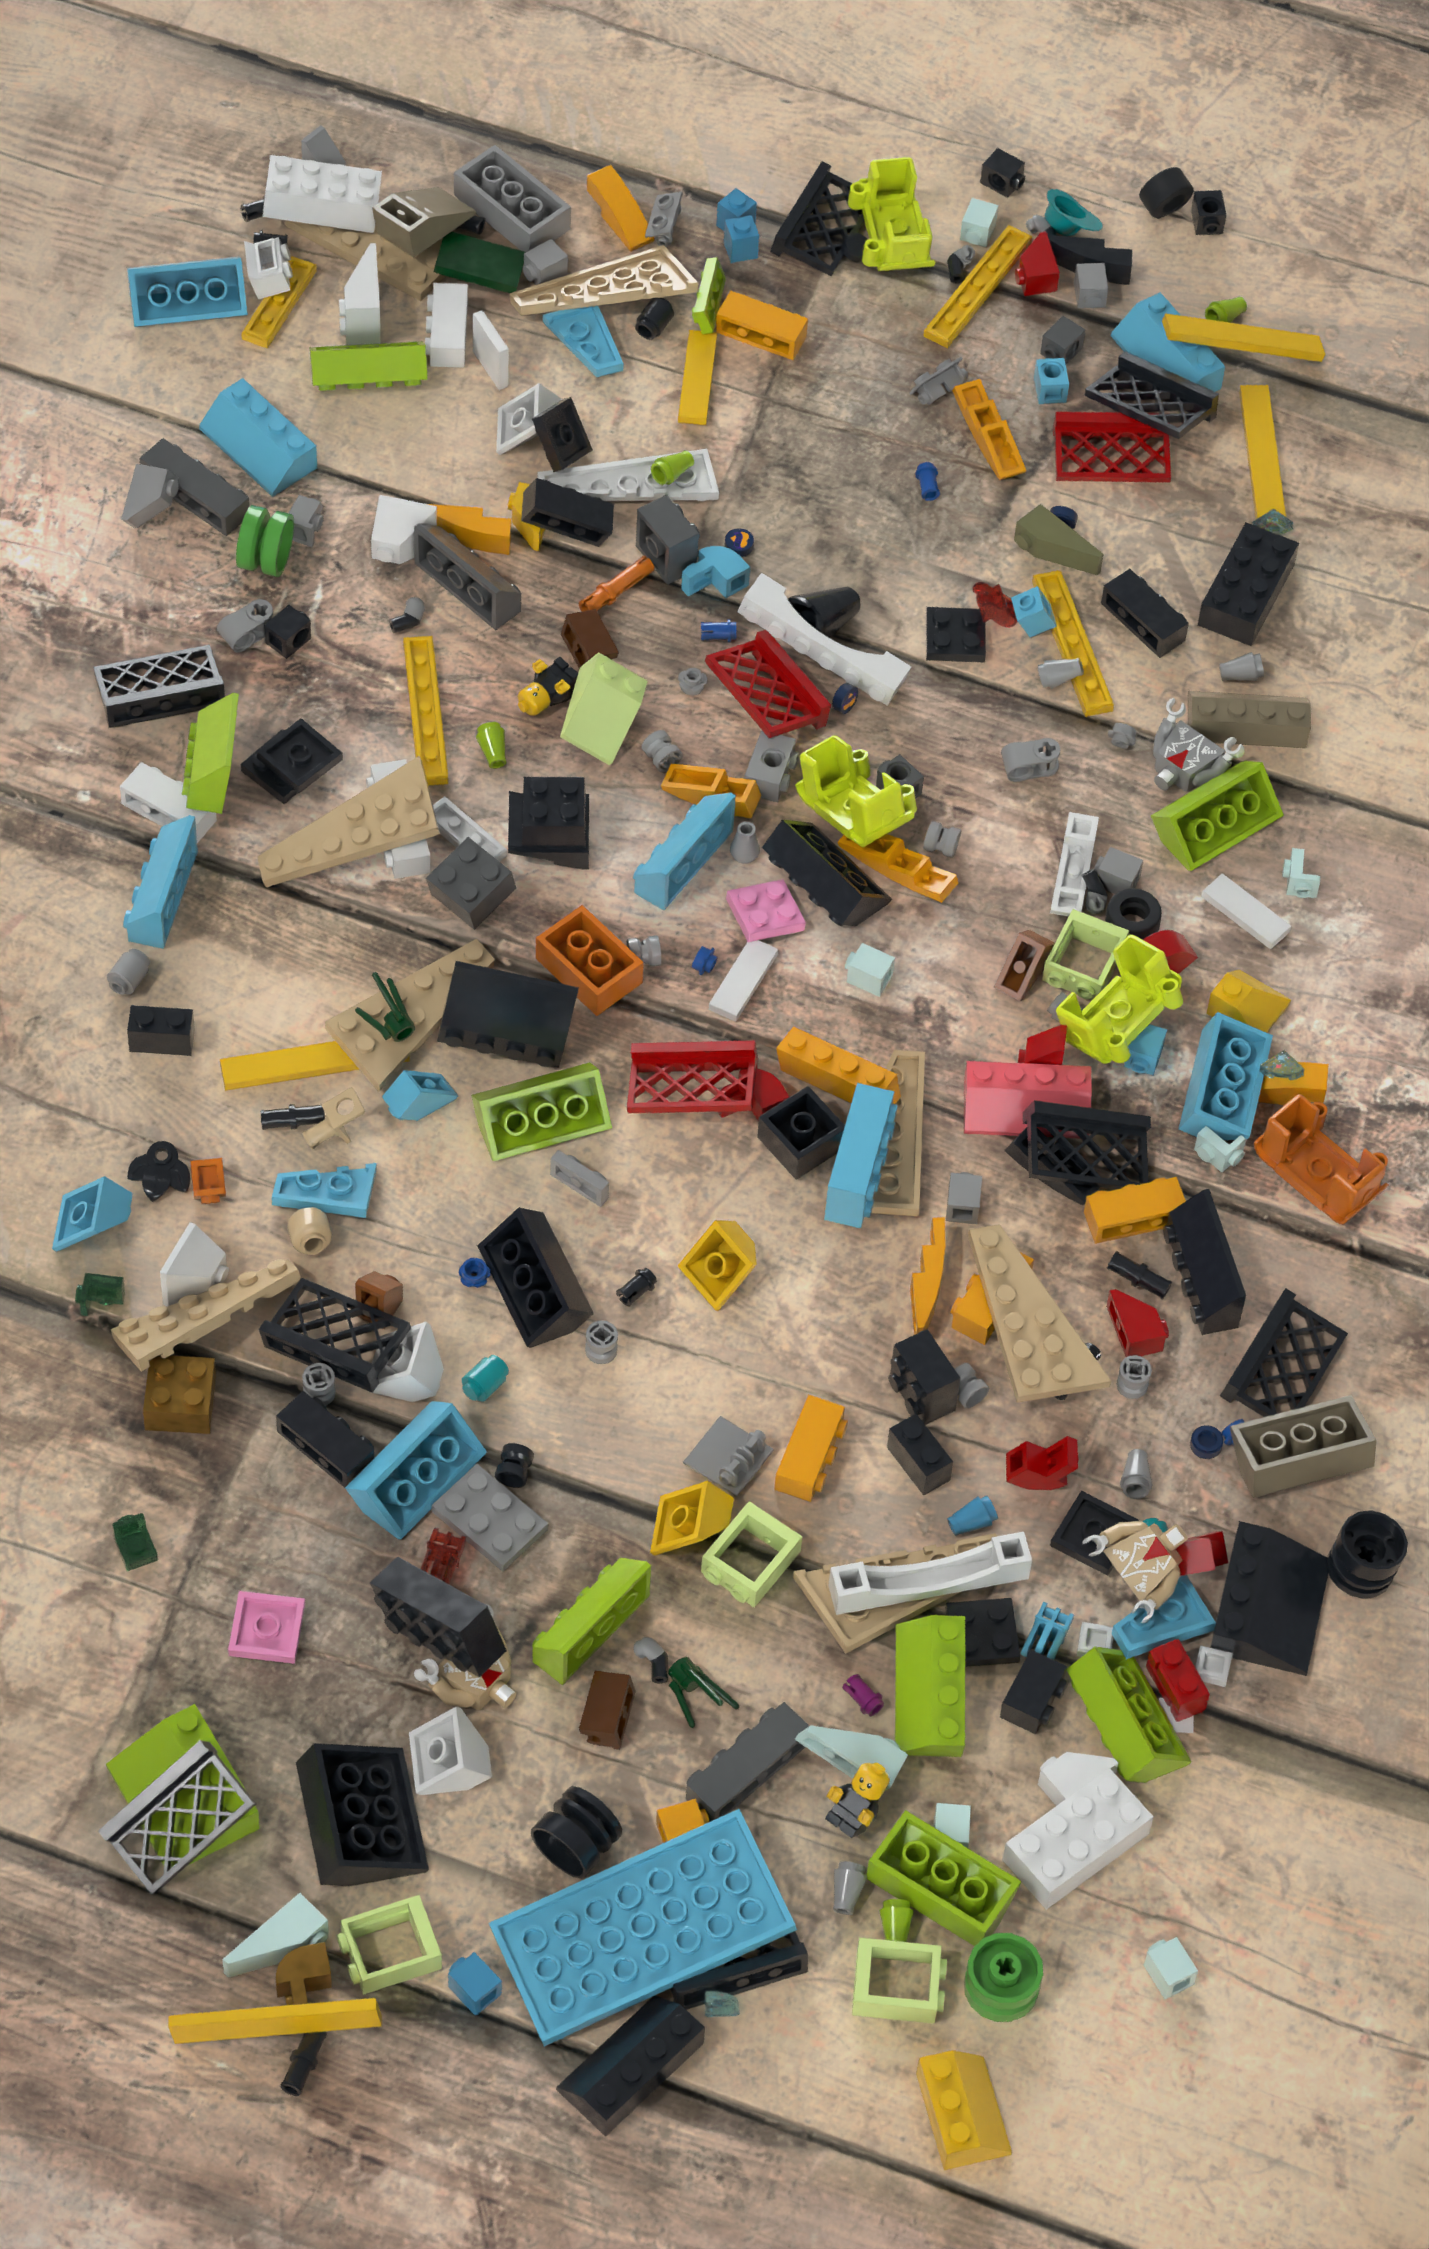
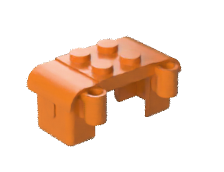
M1296 1095L1268 1119L1265 1133L1255 1140L1254 1149L1257 1155L1281 1178L1333 1221L1343 1225L1389 1186L1387 1183L1380 1185L1385 1175L1388 1158L1383 1153L1376 1152L1372 1154L1367 1149H1364L1360 1163H1358L1321 1132L1328 1111L1326 1105L1321 1102L1311 1103L1303 1095Z

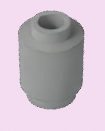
M130 949L128 952H124L107 974L110 988L117 994H132L149 971V958L137 949Z

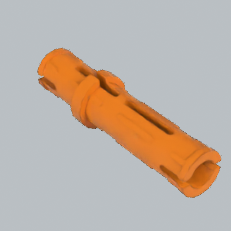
M642 556L610 581L600 583L596 587L597 590L579 601L580 610L596 609L598 611L606 605H612L620 594L654 572L653 562L649 558L646 559V556Z

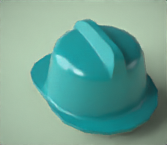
M1051 189L1047 192L1049 204L1044 218L1060 235L1072 236L1082 228L1089 231H1100L1103 228L1100 219L1081 206L1066 192L1058 189Z

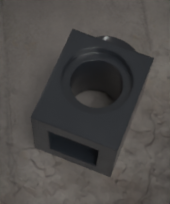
M997 148L982 164L980 183L1008 198L1015 189L1019 190L1025 182V162Z
M1222 190L1194 191L1191 213L1196 235L1223 234L1226 210Z
M287 605L264 625L265 643L286 659L311 639V621L304 612L297 611L291 605Z

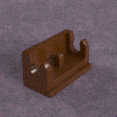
M596 609L566 614L561 636L579 669L598 652L611 660L618 657L619 651Z
M594 1671L579 1726L580 1734L588 1735V1743L620 1750L636 1692L630 1675Z

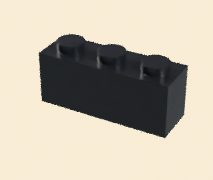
M536 478L523 492L522 522L600 547L613 533L614 504L539 478Z
M1131 569L1126 570L1104 585L1101 604L1159 658L1186 641L1189 622H1187L1184 615L1174 610L1162 595L1157 594L1148 586L1144 578L1135 574Z
M304 1391L276 1415L277 1432L344 1488L374 1459V1446L366 1437L356 1435L343 1418L333 1416L327 1411L326 1406L317 1397L312 1398Z

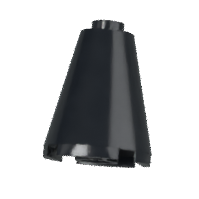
M847 586L795 595L788 598V601L798 614L828 638H831L852 619L861 607L860 596L856 591Z

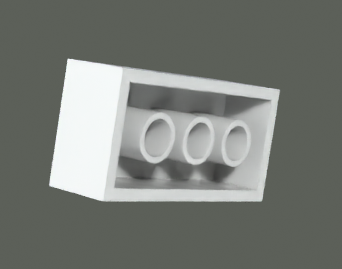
M271 155L262 217L374 233L375 221L372 207L378 204L382 171Z
M1108 1768L1006 1842L1002 1860L1047 1910L1149 1835L1153 1816L1115 1773Z

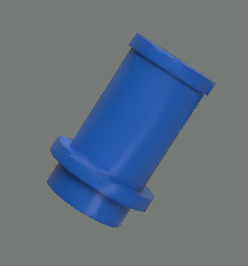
M921 463L915 472L916 478L920 481L921 496L926 501L935 500L940 495L936 480L938 470L933 463Z
M727 619L728 622H701V631H711L701 632V641L728 640V643H731V640H737L736 622H730V619Z

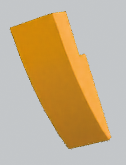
M609 165L588 174L587 192L601 207L602 218L629 251L632 252L654 242L655 237H645L648 223L631 192L615 169Z
M428 504L437 506V526L442 527L448 533L454 534L463 546L489 553L510 555L511 518L483 517V507Z
M671 763L661 784L662 790L696 805L704 796L732 793L736 795L734 816L752 818L761 798L756 780L728 777L726 770L720 768Z
M1290 1062L1266 1064L1268 1067L1265 1069L1258 1102L1285 1105L1296 1095H1303L1310 1102L1324 1103L1329 1064L1295 1062L1294 1066H1289Z

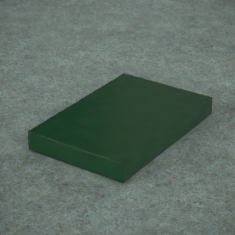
M451 231L443 237L434 273L512 293L518 287L524 265L525 251Z

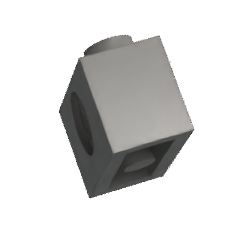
M761 730L744 779L756 780L761 798L778 803L781 792H787L791 775L788 773L790 768L795 770L797 766L799 752L795 751L796 739L783 735L768 738Z

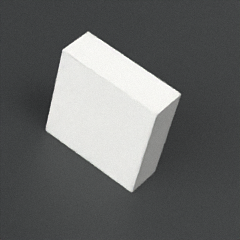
M1082 1622L1077 1656L1082 1657L1093 1647L1112 1649L1113 1636L1111 1633L1113 1627Z
M1200 1645L1195 1668L1202 1681L1225 1687L1233 1653Z

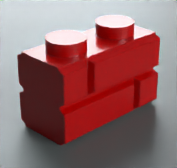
M1175 1639L1150 1650L1146 1669L1167 1706H1170V1711L1176 1722L1206 1710L1210 1693L1180 1640Z

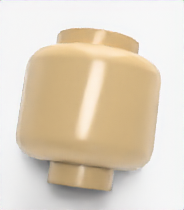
M314 1207L300 1209L292 1214L288 1220L287 1228L293 1247L298 1252L313 1255L320 1253L330 1244L332 1232L326 1214L320 1209Z

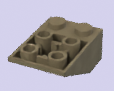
M440 187L392 193L372 207L377 234L412 257H416L476 215L474 209Z

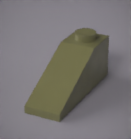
M1039 504L1016 522L1014 541L1021 549L1028 551L1034 557L1094 575H1098L1101 572L1104 554L1043 505Z

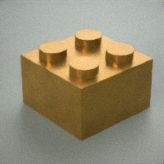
M158 1355L149 1360L150 1367L147 1373L143 1407L145 1430L210 1434L216 1385L215 1358L186 1356L162 1358L161 1355Z

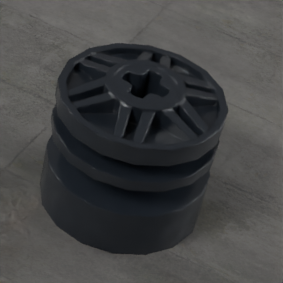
M1372 1510L1360 1511L1348 1517L1327 1557L1326 1567L1330 1579L1343 1592L1362 1599L1377 1597L1386 1592L1407 1554L1408 1541L1404 1530L1391 1517Z
M571 1786L562 1794V1798L554 1803V1812L549 1811L545 1813L531 1829V1837L540 1852L553 1865L572 1877L582 1879L600 1861L599 1852H607L611 1848L612 1843L622 1836V1827L613 1812L600 1799L580 1787Z

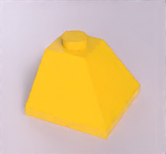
M1239 969L1227 972L1210 994L1206 1014L1214 1017L1219 1012L1267 1033L1291 1003V999Z
M715 1220L678 1264V1267L716 1311H719L757 1265L755 1243L736 1221Z
M709 1481L661 1495L650 1553L655 1556L694 1544L726 1529L730 1524L734 1498Z

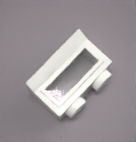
M279 237L255 244L244 241L248 278L258 300L290 291L289 278H293V273L288 262L291 260L287 244H281Z

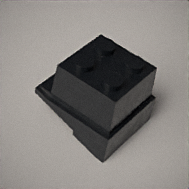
M524 777L523 793L509 791L508 853L554 861L555 865L589 870V794H586L585 777Z

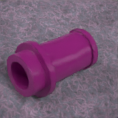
M854 1674L846 1680L847 1683H844L842 1688L861 1707L860 1712L862 1714H868L871 1717L883 1708L882 1695L878 1692L875 1693L861 1679L859 1674Z

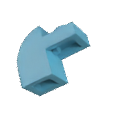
M721 546L705 547L699 550L698 562L688 565L682 571L681 589L689 597L706 586L713 584L725 598H728L749 586L750 566L740 555L729 548Z

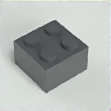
M665 495L637 509L636 547L643 556H646V559L649 558L653 562L656 572L667 585L682 578V571L688 565L697 563L700 533L696 525L686 519L681 507L677 503L674 504Z
M469 837L426 877L431 895L474 930L516 889L512 872Z

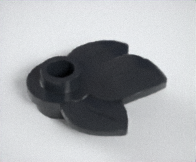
M158 1141L152 1144L147 1154L136 1157L128 1168V1180L142 1181L143 1190L151 1202L159 1199L170 1186L184 1193L188 1191L190 1186V1172L187 1165L178 1159L177 1149L167 1141ZM164 1151L168 1154L165 1160H158L156 1158L159 1152Z

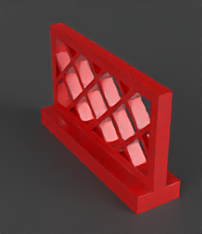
M1055 412L1053 436L1055 440L1056 481L1171 482L1170 439L1168 434L1120 412ZM1147 413V414L1157 415V414H1159V413ZM1061 436H1072L1078 443L1070 450L1061 442ZM1092 437H1102L1107 443L1098 450L1089 440ZM1121 437H1130L1135 444L1129 450H1126L1117 441ZM1150 437L1163 438V445L1155 451L1146 441ZM1082 446L1093 454L1086 462L1074 454ZM1111 446L1122 455L1114 463L1103 454ZM1139 447L1151 455L1143 463L1132 455ZM1069 458L1079 466L1075 472H1062V464ZM1099 459L1109 468L1104 472H1095L1089 466ZM1127 459L1137 468L1132 473H1125L1118 466ZM1156 460L1164 467V473H1153L1147 466Z
M762 630L757 632L753 641L706 655L705 663L768 738L811 724L816 730L826 727L831 704L769 631ZM752 652L757 661L741 657V655ZM726 661L735 665L731 669L721 666L718 662ZM740 665L755 669L754 674L738 671L737 667ZM758 670L768 673L773 680L757 676ZM738 679L751 684L747 688L737 685L733 680ZM754 684L771 688L770 694L754 690ZM774 690L785 692L790 699L773 695ZM750 698L767 702L766 707L753 704ZM770 703L787 707L786 713L770 709ZM790 709L801 711L804 716L799 717L789 714ZM766 717L781 720L783 723L772 727L766 720Z
M755 1040L631 1043L632 1063L627 1099L628 1114L752 1111L755 1074L759 1062ZM748 1069V1072L739 1079L731 1074L732 1071ZM702 1071H717L708 1080L700 1075ZM639 1072L656 1073L646 1081L638 1076ZM671 1072H687L678 1080H674L668 1075ZM694 1078L701 1085L689 1092L683 1085ZM723 1078H726L732 1084L722 1092L713 1086ZM663 1079L669 1086L658 1093L652 1086ZM738 1089L746 1095L745 1100L732 1101L728 1098ZM676 1090L684 1096L678 1102H669L666 1099ZM707 1090L715 1095L709 1101L697 1099ZM645 1091L653 1097L648 1102L635 1103L636 1098Z

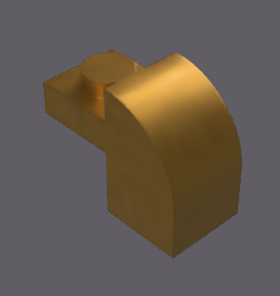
M325 1942L298 1947L285 1955L279 1963L275 1978L277 1998L285 1996L286 2005L308 2004L306 1992L332 1988L331 1971Z

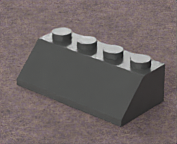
M420 523L414 526L415 564L494 630L499 629L521 612V592L518 587L508 583L494 567H489L480 560L473 550H468L463 546L454 534L446 532L440 526Z

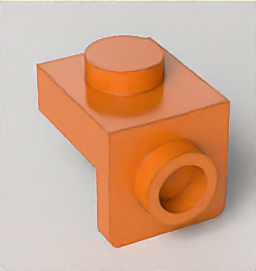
M222 1158L190 1161L194 1200L201 1199V1204L219 1203L220 1197H226Z

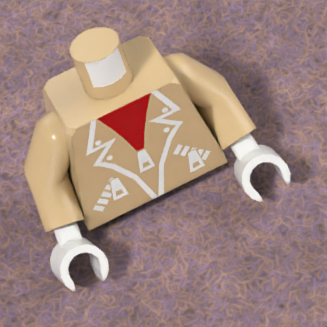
M1142 1521L1119 1522L1102 1531L1100 1535H1092L1085 1538L1083 1544L1091 1540L1097 1544V1550L1090 1553L1089 1556H1096L1104 1552L1140 1600L1132 1609V1614L1138 1608H1143L1147 1611L1148 1615L1141 1623L1148 1622L1154 1613V1609L1157 1610L1174 1593L1181 1574L1178 1565L1182 1562L1181 1556L1175 1549L1188 1540L1184 1530L1178 1524H1175L1163 1533L1155 1523L1148 1526Z
M485 1604V1605L488 1606L489 1611H490V1613H491V1615H492V1618H493V1610H492V1608H491L488 1604ZM500 1631L499 1634L507 1651L480 1677L469 1671H460L453 1662L446 1658L439 1665L432 1659L421 1661L427 1668L428 1674L422 1669H417L414 1672V1676L418 1681L428 1680L429 1688L446 1705L465 1708L472 1707L476 1710H481L493 1699L503 1708H507L517 1695V1692L507 1685L511 1678L510 1665L512 1661Z

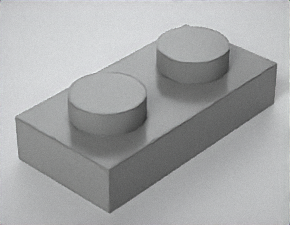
M560 1150L551 1157V1176L596 1205L603 1206L609 1197V1182L601 1173L589 1170L576 1157L572 1155L567 1156Z

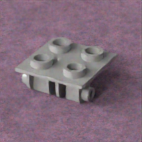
M720 1416L686 1457L683 1464L737 1497L774 1449L765 1444L766 1435L762 1431L756 1430L755 1432L747 1433Z

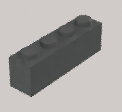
M162 438L139 458L142 465L168 469L176 475L179 488L173 500L226 537L242 524L244 516L250 507L247 494L243 490L236 489L227 483L221 475L214 474L198 459L188 456L178 445L171 444Z
M785 1702L776 1709L773 1707L768 1709L761 1716L760 1723L753 1729L747 1728L743 1730L736 1738L733 1746L728 1750H720L705 1770H697L687 1780L686 1800L696 1799L699 1809L706 1810L709 1822L734 1810L806 1748L796 1741L795 1738L809 1725Z

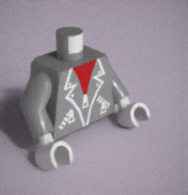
M1171 698L1166 705L1169 715L1167 718H1163L1154 739L1153 756L1156 759L1154 769L1159 773L1155 776L1154 781L1160 789L1165 791L1173 784L1184 791H1191L1196 786L1199 787L1226 772L1232 765V758L1242 757L1245 753V748L1240 744L1235 751H1231L1237 740L1234 737H1230L1225 741L1224 749H1222L1180 720L1176 723V718H1180L1185 714L1186 706L1182 703L1179 711L1172 712L1175 699Z

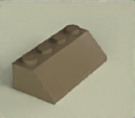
M1188 691V725L1214 743L1224 744L1228 738L1234 737L1238 745L1306 748L1311 729V706L1307 698Z
M1352 1395L1230 1426L1240 1473L1253 1498L1374 1467L1376 1439Z

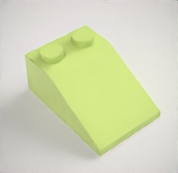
M598 652L580 667L560 737L602 762L611 765L641 706L648 681Z

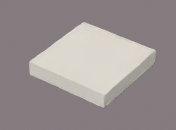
M482 310L473 313V353L498 390L508 387L509 348Z

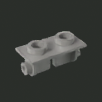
M682 192L666 193L656 197L645 237H655L659 246L664 245L667 247L672 243L673 226H675L678 214L682 210L680 205Z
M959 357L953 362L949 358L936 367L937 371L932 375L929 372L922 374L914 381L916 386L909 394L912 395L918 392L920 403L930 405L946 394L941 384L950 392L954 386L965 383L968 373L964 368L960 369L958 363L963 358Z

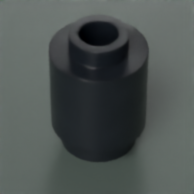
M652 298L636 319L635 329L637 333L648 340L658 337L674 316L671 303L664 298Z

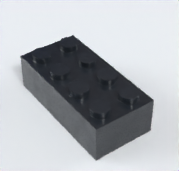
M1245 522L1201 604L1197 626L1252 646L1295 565L1299 542Z
M396 1557L370 1582L376 1595L374 1601L382 1609L386 1617L384 1622L393 1633H401L407 1636L418 1647L423 1645L430 1649L439 1659L446 1658L453 1662L460 1671H469L480 1677L507 1651L487 1605L407 1561Z

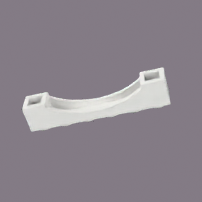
M761 573L744 596L738 613L743 615L748 621L756 623L769 631L773 637L780 638L788 643L797 652L812 658L823 668L839 675L847 683L863 690L872 699L888 706L904 683L911 666L887 651L884 655L865 653L846 647L823 635L807 623L793 608L784 594L786 588Z
M1024 1532L992 1537L991 1541L971 1550L928 1562L898 1566L864 1565L863 1562L831 1567L828 1587L835 1613L839 1615L1029 1579L1032 1557Z

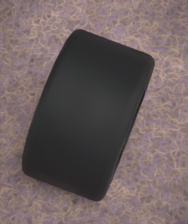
M1171 167L1159 172L1148 180L1141 188L1139 197L1151 216L1159 219L1182 208L1192 197L1194 189L1180 168Z
M1134 888L1119 891L1111 898L1107 907L1105 921L1129 930V935H1135L1143 940L1159 931L1162 917L1161 906L1158 900L1147 891ZM1128 914L1137 915L1143 921L1132 922L1123 916Z

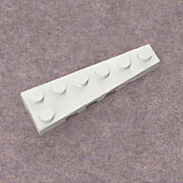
M707 449L689 451L694 458V465L688 468L670 485L658 484L651 474V466L657 458L677 453L571 467L557 472H553V470L538 472L537 475L539 479L548 480L553 484L571 488L577 492L601 498L604 501H654L665 495L671 500L706 501L719 499V490Z

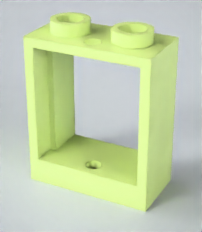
M1072 909L1045 962L1042 981L1049 983L1055 988L1075 992V994L1083 999L1093 1000L1108 985L1117 967L1113 950L1129 935V930ZM1072 938L1111 953L1098 980L1059 965Z
M749 1501L702 1556L701 1572L712 1584H720L730 1591L737 1601L741 1603L746 1602L755 1608L801 1552L802 1536ZM743 1529L779 1552L755 1582L719 1559Z
M420 1895L341 1920V1933L337 1934V1941L342 1954H349L352 1964L347 1966L353 1985L359 1983L363 1995L442 1969V1954ZM410 1921L422 1956L367 1974L355 1938Z
M859 1937L852 2015L934 2024L937 2011L943 2012L945 1991L938 1990L939 1979L945 1980L947 1959L941 1958L942 1946ZM871 1958L931 1964L928 2001L868 1995Z

